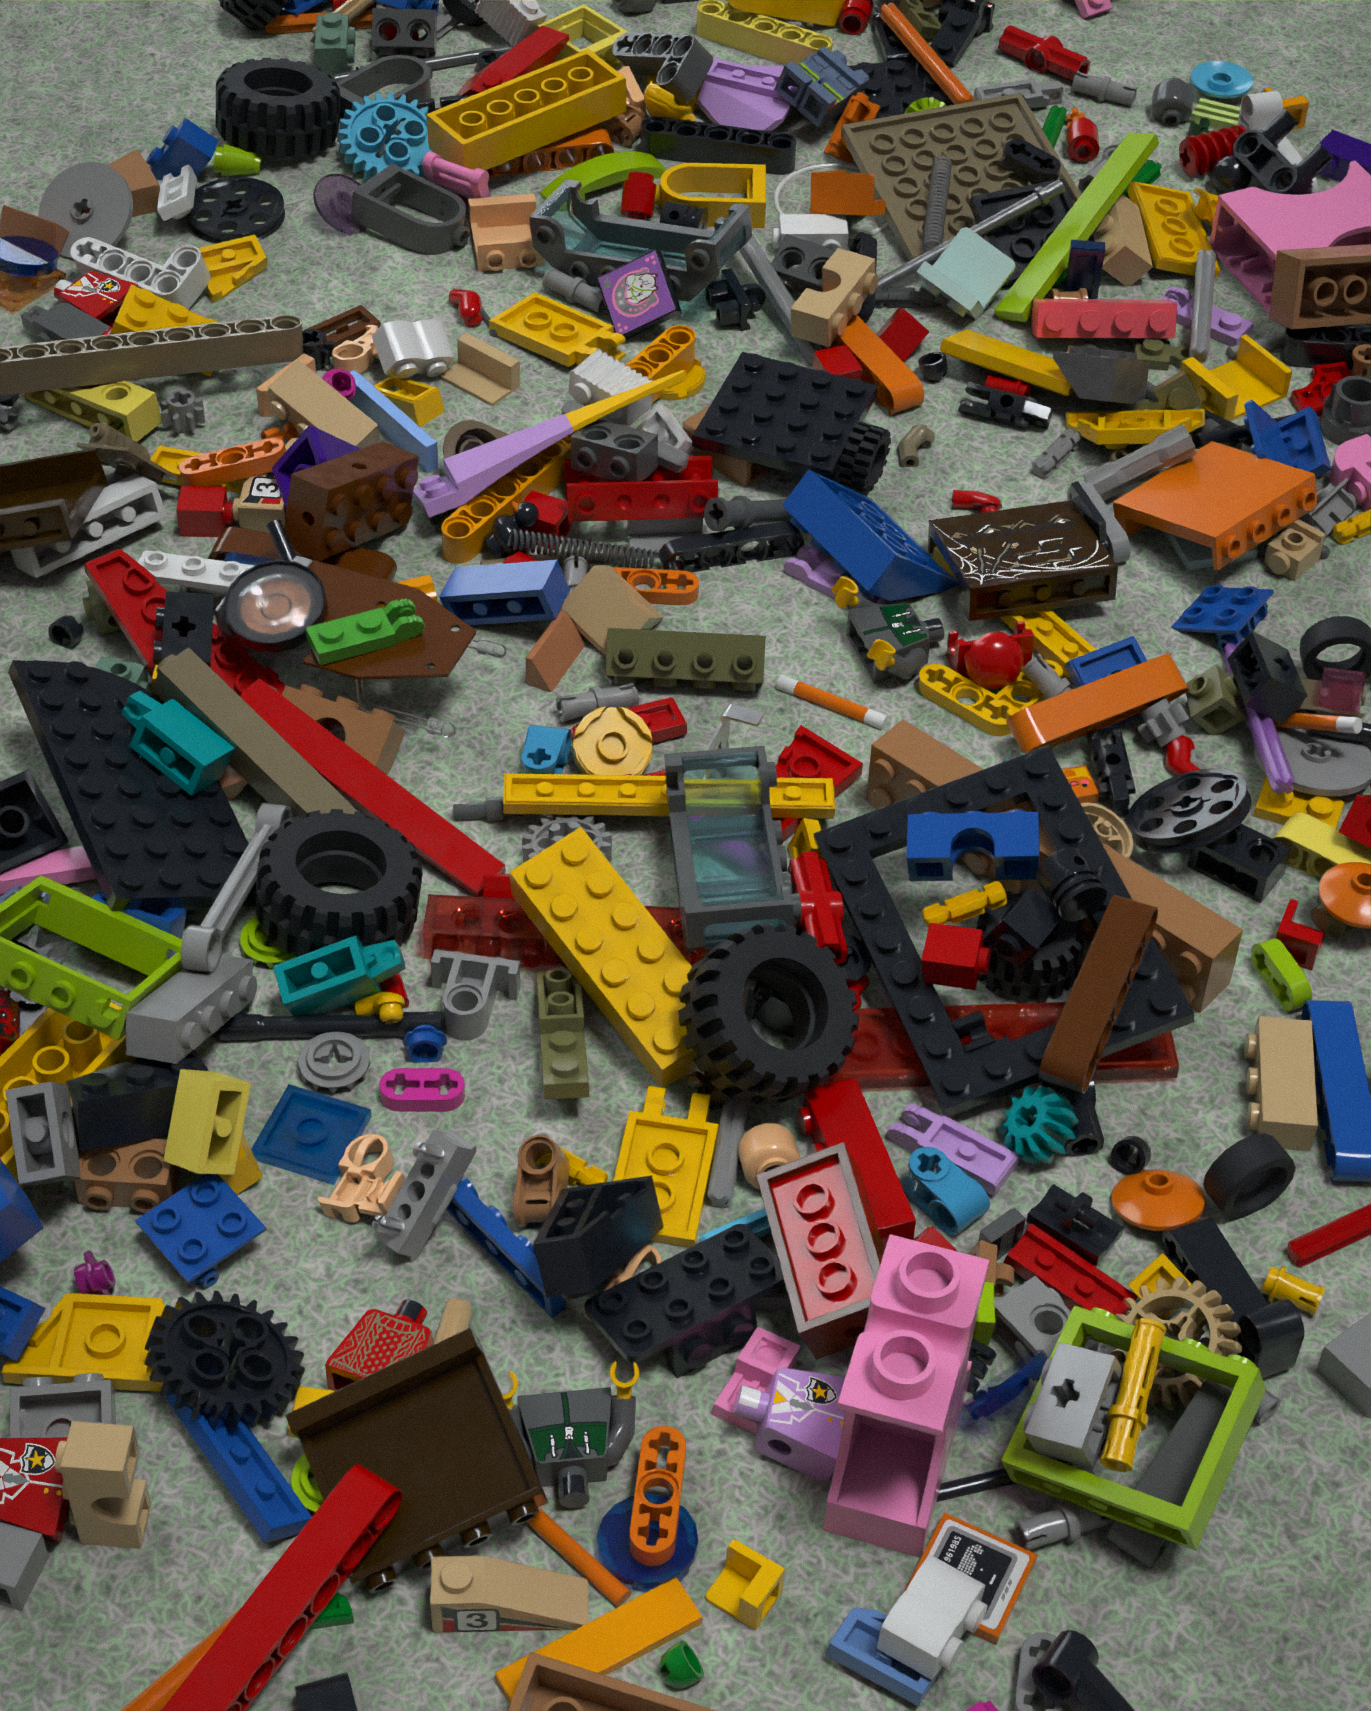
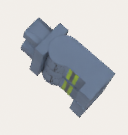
M824 46L818 50L817 54L809 55L798 64L792 61L784 65L774 90L794 107L800 105L798 110L819 128L844 112L851 96H856L858 92H862L869 81V75L862 69L853 71L846 65V56L841 51L835 50L831 52ZM794 86L799 88L797 94L792 93L788 87ZM818 106L822 110L820 114H817L811 107Z

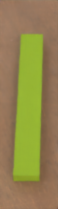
M1128 132L994 311L997 318L1026 322L1032 314V299H1043L1067 268L1071 240L1087 241L1159 145L1156 134Z

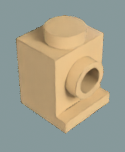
M1297 519L1267 545L1263 565L1269 567L1274 573L1283 575L1295 582L1320 560L1326 534Z

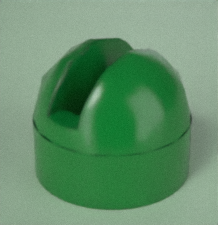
M685 1641L678 1642L661 1656L658 1668L660 1673L670 1672L664 1679L668 1686L674 1689H682L704 1678V1671L698 1657Z

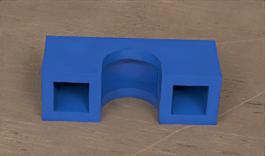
M1012 810L1007 813L968 811L957 814H939L937 812L908 814L907 866L909 881H953L955 861L961 855L972 851L986 853L994 860L996 880L1036 879V871L1040 866L1039 813Z

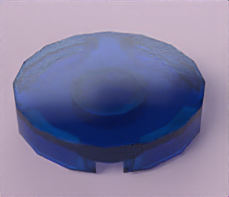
M4 236L0 238L1 271L16 276L34 277L38 276V271L46 270L45 275H48L57 269L58 251L49 243L24 236Z
M1043 1349L1032 1352L986 1383L970 1396L962 1406L972 1420H978L982 1416L984 1418L1018 1397L1021 1394L1020 1392L1030 1383L1028 1379L1032 1378L1033 1381H1039L1043 1366L1049 1357Z
M644 1494L645 1498L654 1504H663L671 1499L655 1494ZM630 1496L615 1504L602 1518L598 1530L597 1546L600 1563L619 1581L632 1585L633 1590L648 1592L676 1577L679 1581H682L689 1573L690 1566L696 1560L699 1546L696 1523L687 1509L680 1506L676 1548L671 1559L659 1566H646L639 1563L630 1551V1525L634 1496ZM650 1520L649 1537L646 1540V1545L655 1546L659 1539V1522Z

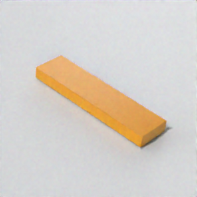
M674 1577L534 1651V1653L608 1675L701 1625L703 1617L678 1578ZM529 1655L495 1672V1679L510 1704Z

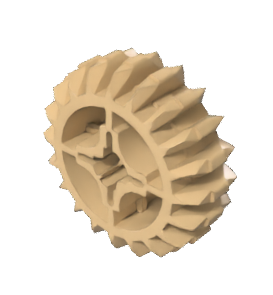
M1177 1276L1171 1288L1164 1278H1157L1156 1292L1152 1293L1145 1285L1140 1286L1139 1293L1142 1299L1138 1303L1131 1298H1125L1124 1303L1131 1310L1128 1316L1123 1314L1114 1315L1119 1321L1134 1325L1135 1320H1140V1318L1156 1320L1165 1325L1167 1328L1166 1332L1171 1337L1177 1336L1181 1341L1184 1338L1199 1342L1201 1336L1205 1333L1203 1327L1208 1322L1210 1329L1208 1349L1210 1352L1225 1357L1242 1352V1346L1238 1342L1231 1340L1241 1333L1240 1326L1236 1322L1229 1321L1234 1315L1233 1309L1228 1304L1220 1305L1222 1296L1216 1290L1206 1293V1286L1198 1280L1194 1281L1189 1287L1188 1282L1183 1277ZM1178 1308L1190 1309L1187 1313L1182 1311L1176 1318L1171 1320L1158 1318L1159 1315L1169 1310ZM1116 1348L1110 1352V1355L1116 1357L1117 1361L1122 1364L1121 1368L1123 1370L1128 1352ZM1157 1363L1147 1402L1151 1405H1156L1162 1399L1163 1405L1167 1409L1174 1410L1180 1397L1183 1405L1188 1407L1195 1396L1194 1394L1197 1393L1206 1379L1190 1373L1176 1378H1160L1164 1372L1169 1374L1174 1368Z

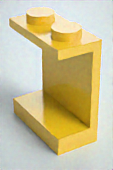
M1247 334L1240 338L1237 358L1235 360L1208 370L1194 357L1183 360L1180 367V372L1185 371L1203 403L1199 406L1229 421L1246 415L1244 403L1251 399L1262 408L1287 397L1292 376L1291 369Z

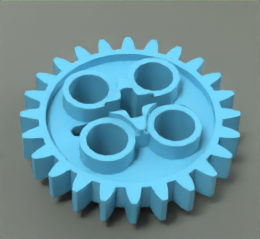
M389 92L387 99H383L379 93H376L375 101H371L367 96H363L362 105L354 101L352 111L346 109L344 119H340L337 142L340 143L339 152L345 154V164L353 163L354 173L363 170L364 180L375 176L392 163L417 176H420V174L425 176L422 169V161L427 152H433L429 149L426 114H428L429 108L423 107L418 109L417 99L413 100L410 104L406 103V95L404 94L399 100H394L392 92Z

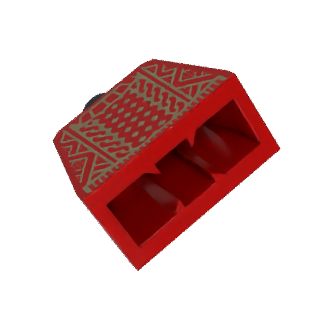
M409 1299L401 1302L395 1315L377 1309L367 1310L325 1363L328 1389L337 1391L432 1346V1331L422 1325L427 1316V1310L420 1303Z

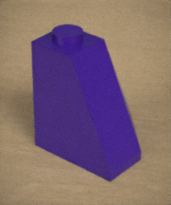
M308 426L272 467L286 509L291 474L361 448L316 427Z

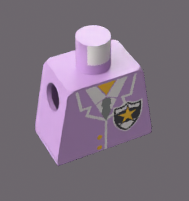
M779 1368L774 1373L765 1392L741 1385L735 1398L733 1414L759 1422L754 1441V1447L757 1452L809 1477L828 1481L835 1468L844 1423L845 1410L837 1409V1402L845 1377Z

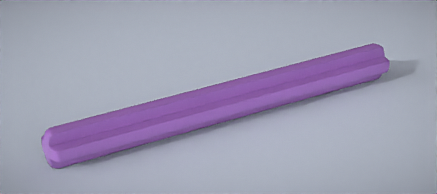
M1240 642L1235 645L1228 643L1224 647L1226 652L1223 656L1230 674L1233 673L1227 658L1238 647ZM1244 703L1246 720L1273 792L1278 795L1283 792L1291 793L1294 790L1293 784L1295 779L1273 720L1247 707Z

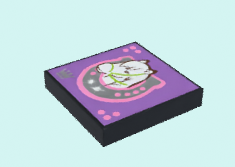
M657 248L597 277L614 332L622 334L625 340L682 314L661 251Z

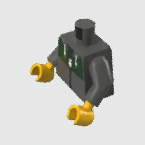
M844 576L840 577L831 589L833 594H836L835 602L840 608H846L847 606L848 608L846 636L874 684L895 676L903 680H909L928 663L930 643L944 639V628L941 620L934 618L920 621L910 604L885 605L873 603L858 593L859 589L854 581Z
M617 1361L612 1364L610 1378L617 1386L616 1395L612 1396L611 1387L517 1396L518 1405L513 1404L512 1396L518 1389V1379L512 1371H507L510 1390L507 1394H503L542 1487L558 1486L560 1504L564 1507L577 1508L586 1505L590 1500L588 1483L607 1481L608 1466H613L620 1462L634 1437L636 1397L631 1395V1391L640 1377V1371L635 1362L633 1368L634 1377L627 1383L617 1380L615 1374Z

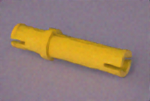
M1148 1318L1136 1319L1134 1322L1132 1339L1123 1368L1115 1404L1109 1406L1107 1420L1110 1424L1099 1462L1104 1467L1117 1472L1132 1471L1138 1438L1141 1431L1146 1430L1149 1419L1145 1413L1147 1401L1167 1328L1162 1323Z

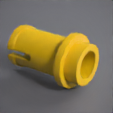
M1283 1265L1280 1269L1271 1266L1260 1292L1269 1295L1268 1301L1272 1302L1274 1298L1280 1301L1288 1299L1297 1308L1314 1316L1324 1294L1325 1287L1317 1286L1285 1272L1286 1267Z

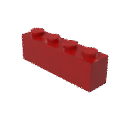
M851 1078L824 1084L805 1092L803 1108L798 1109L797 1116L802 1134H810L814 1142L811 1146L812 1154L844 1142L861 1170L884 1251L890 1234L914 1240L915 1216L857 1079Z

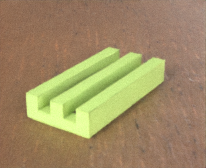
M1200 98L1195 111L1192 112L1191 121L1199 124L1201 118H1207L1210 121L1209 127L1219 130L1225 127L1230 128L1238 123L1240 107Z

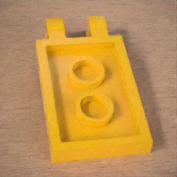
M533 292L489 320V329L495 330L499 337L567 367L574 363L579 365L598 348L602 353L606 352L608 357L612 356L614 360L618 359L620 361L626 357V353L616 348L625 342V337L620 333H613V325L536 292Z
M648 1086L643 1112L629 1110L613 1181L652 1175L664 1228L649 1241L692 1247L696 1244L719 1124L708 1122L711 1095L693 1093L688 1118L684 1119L664 1116L666 1088Z

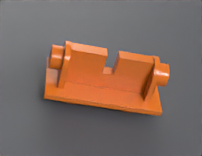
M858 92L856 96L852 95L824 153L852 163L854 159L841 137L842 125L875 119L880 106L869 102V97L861 92Z

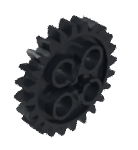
M214 1291L211 1301H207L200 1292H195L191 1303L182 1296L178 1297L175 1308L166 1305L161 1317L156 1316L144 1347L148 1351L144 1364L153 1367L149 1377L150 1381L164 1382L159 1393L161 1396L172 1394L177 1396L174 1405L176 1410L189 1405L193 1407L192 1419L196 1420L202 1413L209 1414L211 1426H216L220 1417L227 1418L232 1429H236L240 1418H244L247 1424L255 1427L260 1416L271 1422L276 1411L282 1413L286 1411L290 1400H294L301 1384L300 1380L305 1371V1368L300 1366L304 1352L294 1350L299 1340L298 1337L284 1336L288 1323L280 1322L273 1324L271 1319L274 1311L271 1309L260 1314L256 1311V1300H252L247 1306L240 1305V1298L236 1293L233 1294L230 1302L223 1301L219 1291Z

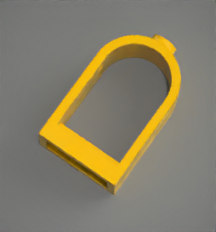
M683 163L675 165L662 174L660 185L656 187L654 205H660L661 212L667 200L690 204L692 207L694 205L699 206V208L706 207L708 209L707 227H714V223L719 217H726V221H728V210L734 203L749 205L751 227L765 228L766 165ZM685 192L747 193V198L688 197L680 194Z

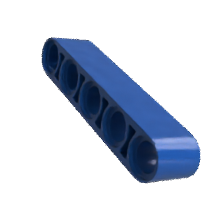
M1306 1000L1303 1003L1301 1020L1312 1021L1316 1094H1319L1321 1103L1320 1105L1317 1104L1320 1127L1326 1130L1327 1140H1323L1327 1166H1332L1334 1177H1330V1181L1371 1182V1096L1352 1003L1350 1001Z

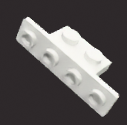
M144 551L138 560L140 565L155 576L157 583L178 585L179 592L212 594L214 595V604L219 605L224 599L228 587L242 568L255 566L240 564L235 561L226 562L198 556L169 554L162 551Z

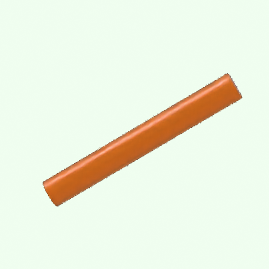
M538 1508L540 1513L525 1523L588 1579L615 1606L619 1607L631 1596V1591L542 1509Z

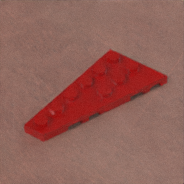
M117 549L86 562L85 573L152 677L155 665H153L154 640L162 641L163 631L155 630L157 607H165V592L167 590L155 581V576L122 549ZM213 623L210 668L239 696L258 678L269 686L276 688L277 692L282 695L286 685L279 680V675L268 666L266 668L261 666L248 655L246 648Z

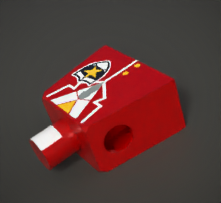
M91 271L74 283L60 280L54 288V297L59 300L60 304L69 303L104 324L113 327L131 284L138 288L139 285Z
M68 1437L0 1438V1522L19 1526L40 1533L43 1538L61 1542L70 1502L67 1499H63L62 1473H57L55 1470V1457L59 1442L67 1441Z

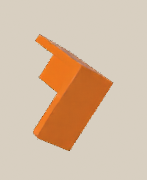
M846 170L811 172L810 213L868 216L885 214V200H874L873 174L846 173Z

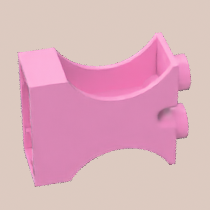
M1351 161L1346 177L1339 184L1321 192L1290 195L1249 187L1218 195L1210 244L1216 254V258L1269 313L1277 250L1371 244V175L1356 161Z
M889 1235L871 1293L865 1329L857 1338L837 1402V1409L845 1410L838 1455L826 1502L824 1531L922 1557L940 1486L967 1394L972 1361H968L990 1260Z

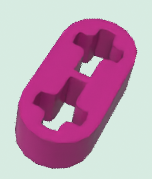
M392 1069L381 1077L379 1083L381 1102L392 1111L446 1112L458 1108L465 1099L464 1078L453 1069ZM398 1085L405 1086L403 1094L398 1095L394 1093ZM443 1085L450 1086L446 1095L440 1094L441 1086Z

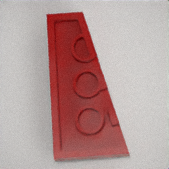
M800 725L794 733V740L790 746H785L778 756L776 774L777 778H833L835 798L862 775L863 763ZM773 818V821H781L782 840H785L797 830L803 818ZM741 842L761 856H766L763 842Z

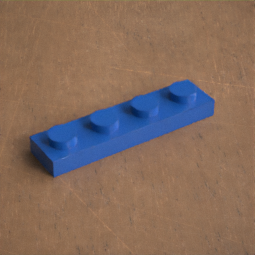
M463 1176L446 1211L551 1318H554L567 1308L566 1299L562 1295L546 1298L534 1247L523 1235L516 1237L508 1228L501 1212L493 1205L487 1207L479 1199L473 1184Z
M175 1394L166 1396V1400L262 1540L266 1543L299 1534L312 1516L243 1418H240L236 1429H232L227 1418L220 1417L216 1426H211L209 1414L202 1413L199 1418L194 1420L191 1418L193 1407L186 1405L176 1410L174 1405L177 1396Z

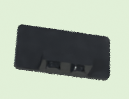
M736 1224L589 1298L584 1303V1307L589 1319L627 1362H640L665 1349L667 1365L674 1375L679 1378L734 1348L747 1343L757 1328L754 1302L786 1285L778 1257L747 1225Z

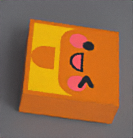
M1086 765L1062 769L1080 803L1098 802L1099 792Z

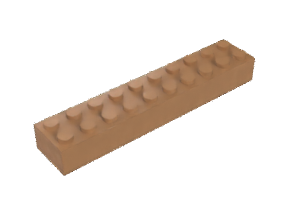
M902 719L871 744L866 800L877 810L983 770V768ZM1025 801L996 813H1007L1012 810L1033 811L1028 802ZM1039 825L1041 865L1054 851ZM1102 843L1132 900L1158 908V917L1152 936L1191 1008L1201 1013L1230 984L1243 929ZM972 851L958 858L965 862L972 872L983 874L993 881H999L1005 892L1011 891L1016 894L1019 893V889L1029 888L1035 893L1038 890L1044 891L1037 879L996 880L995 862L986 853ZM1085 917L1082 919L1085 940L1092 944L1096 930L1089 917Z

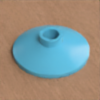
M1225 61L1201 63L1192 70L1190 76L1191 84L1195 89L1205 95L1216 98L1243 96L1251 90L1253 85V77L1249 71L1237 64Z

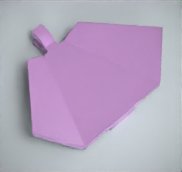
M717 58L713 59L712 66L703 80L697 98V105L714 124L772 131L782 124L793 107L791 103L774 90L784 66L742 65ZM794 86L788 87L792 93L797 94L799 88Z

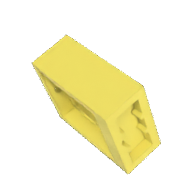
M585 4L537 25V29L541 26H546L569 34L570 40L553 62L589 49L614 69L623 65L612 54V46L618 37L628 31ZM584 36L594 42V44L579 49L570 42Z

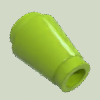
M224 144L223 147L216 146L213 173H221V177L260 174L261 156Z

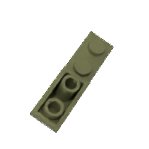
M564 968L536 972L544 1100L589 1097L581 984L570 970Z

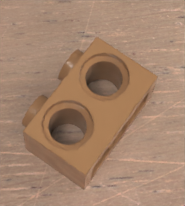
M150 1139L80 1151L79 1165L81 1177L73 1179L79 1204L87 1205L95 1210H106L112 1206L128 1207L141 1213H147L174 1195L181 1167L163 1161L167 1139Z

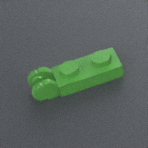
M405 598L400 601H390L384 609L381 607L305 628L306 638L319 664L324 665L395 646L398 642L409 640L411 637L415 638L422 634L425 625L419 615H415L416 608L413 601Z

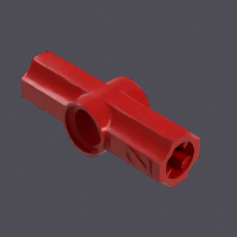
M1009 25L1004 29L999 39L998 49L1024 60L1028 69L1033 68L1040 71V74L1047 70L1073 82L1077 71L1087 74L1090 70L1091 61L1087 57L1064 48L1061 41L1055 36L1049 35L1040 38Z
M802 852L800 856L790 859L788 866L793 894L799 893L802 917L801 920H797V926H794V928L802 930V933L807 932L818 939L816 945L821 949L827 946L836 956L833 959L836 965L844 963L848 949L842 929V895L839 891H833L826 861L821 859L817 852Z

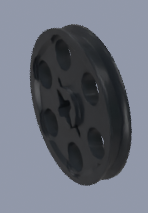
M247 177L223 178L206 183L195 190L194 206L185 217L190 230L201 239L217 244L250 235H256L259 241L272 235L283 224L285 219L284 199L276 187L265 181ZM239 191H245V192H247V193H244V194H235L236 192H239ZM206 199H216L212 202H204ZM264 202H271V203H272V204H269V205H261V203H264ZM200 218H209L206 221H197ZM258 221H265V222H266V223H263V224H254L255 222H258ZM227 229H233V230H234V231H232V232H222L223 230H227Z
M1219 768L1190 771L1169 778L1142 794L1128 811L1127 825L1132 832L1133 841L1143 850L1153 853L1188 851L1212 843L1239 826L1250 812L1252 798L1247 790L1244 778L1234 771Z

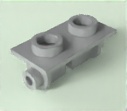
M1346 477L1336 488L1331 483L1328 484L1317 495V507L1300 517L1299 520L1325 533L1326 538L1333 531L1335 524L1343 521L1356 510L1357 500L1355 496L1347 493L1342 488L1349 479Z

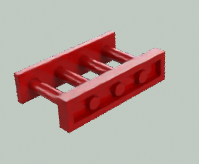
M711 455L689 456L688 466L682 473H675L658 465V468L644 481L616 482L571 469V459H564L568 522L704 518L706 503L709 499L718 497V479H712Z

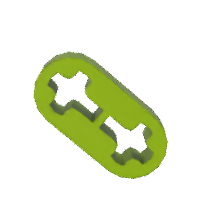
M1273 938L1252 946L1251 959L1253 966L1285 1011L1288 1012L1303 1007L1304 1001L1312 1000L1309 980L1279 939Z

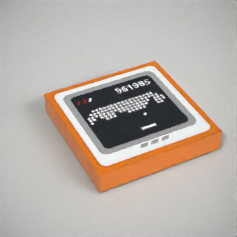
M944 1512L904 1592L907 1590L918 1569L930 1555L985 1584L981 1602L988 1605L979 1627L971 1634L997 1645L1036 1563L1038 1554Z

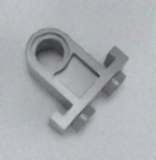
M434 949L431 959L432 988L441 989L442 983H446L443 993L444 1027L447 1033L455 1039H476L488 1027L497 991L508 992L509 999H518L521 988L520 961Z

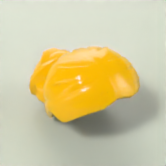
M654 81L649 82L644 92V103L647 111L652 116L696 121V117L690 107L686 104H677L674 101L673 94L661 88Z

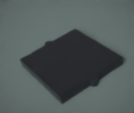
M1075 481L1071 483L1072 502L1107 550L1109 545L1106 535V521L1080 483Z

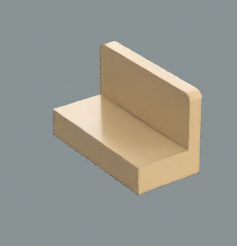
M465 333L457 339L458 362L441 374L443 381L490 406H494L520 387V360Z

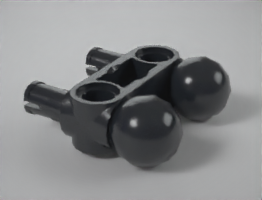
M1284 108L1283 112L1264 130L1250 129L1239 135L1233 146L1232 153L1234 155L1225 156L1216 161L1211 171L1210 180L1215 191L1220 194L1247 188L1251 182L1252 174L1268 189L1265 191L1290 195L1312 194V179L1334 157L1319 143L1298 165L1296 163L1292 165L1277 150L1279 148L1278 144L1295 126L1299 125L1296 119Z

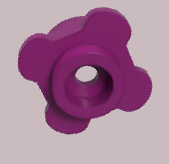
M90 1250L84 1252L85 1263L74 1268V1277L81 1294L111 1295L110 1288L116 1284L111 1266L106 1260L98 1262Z

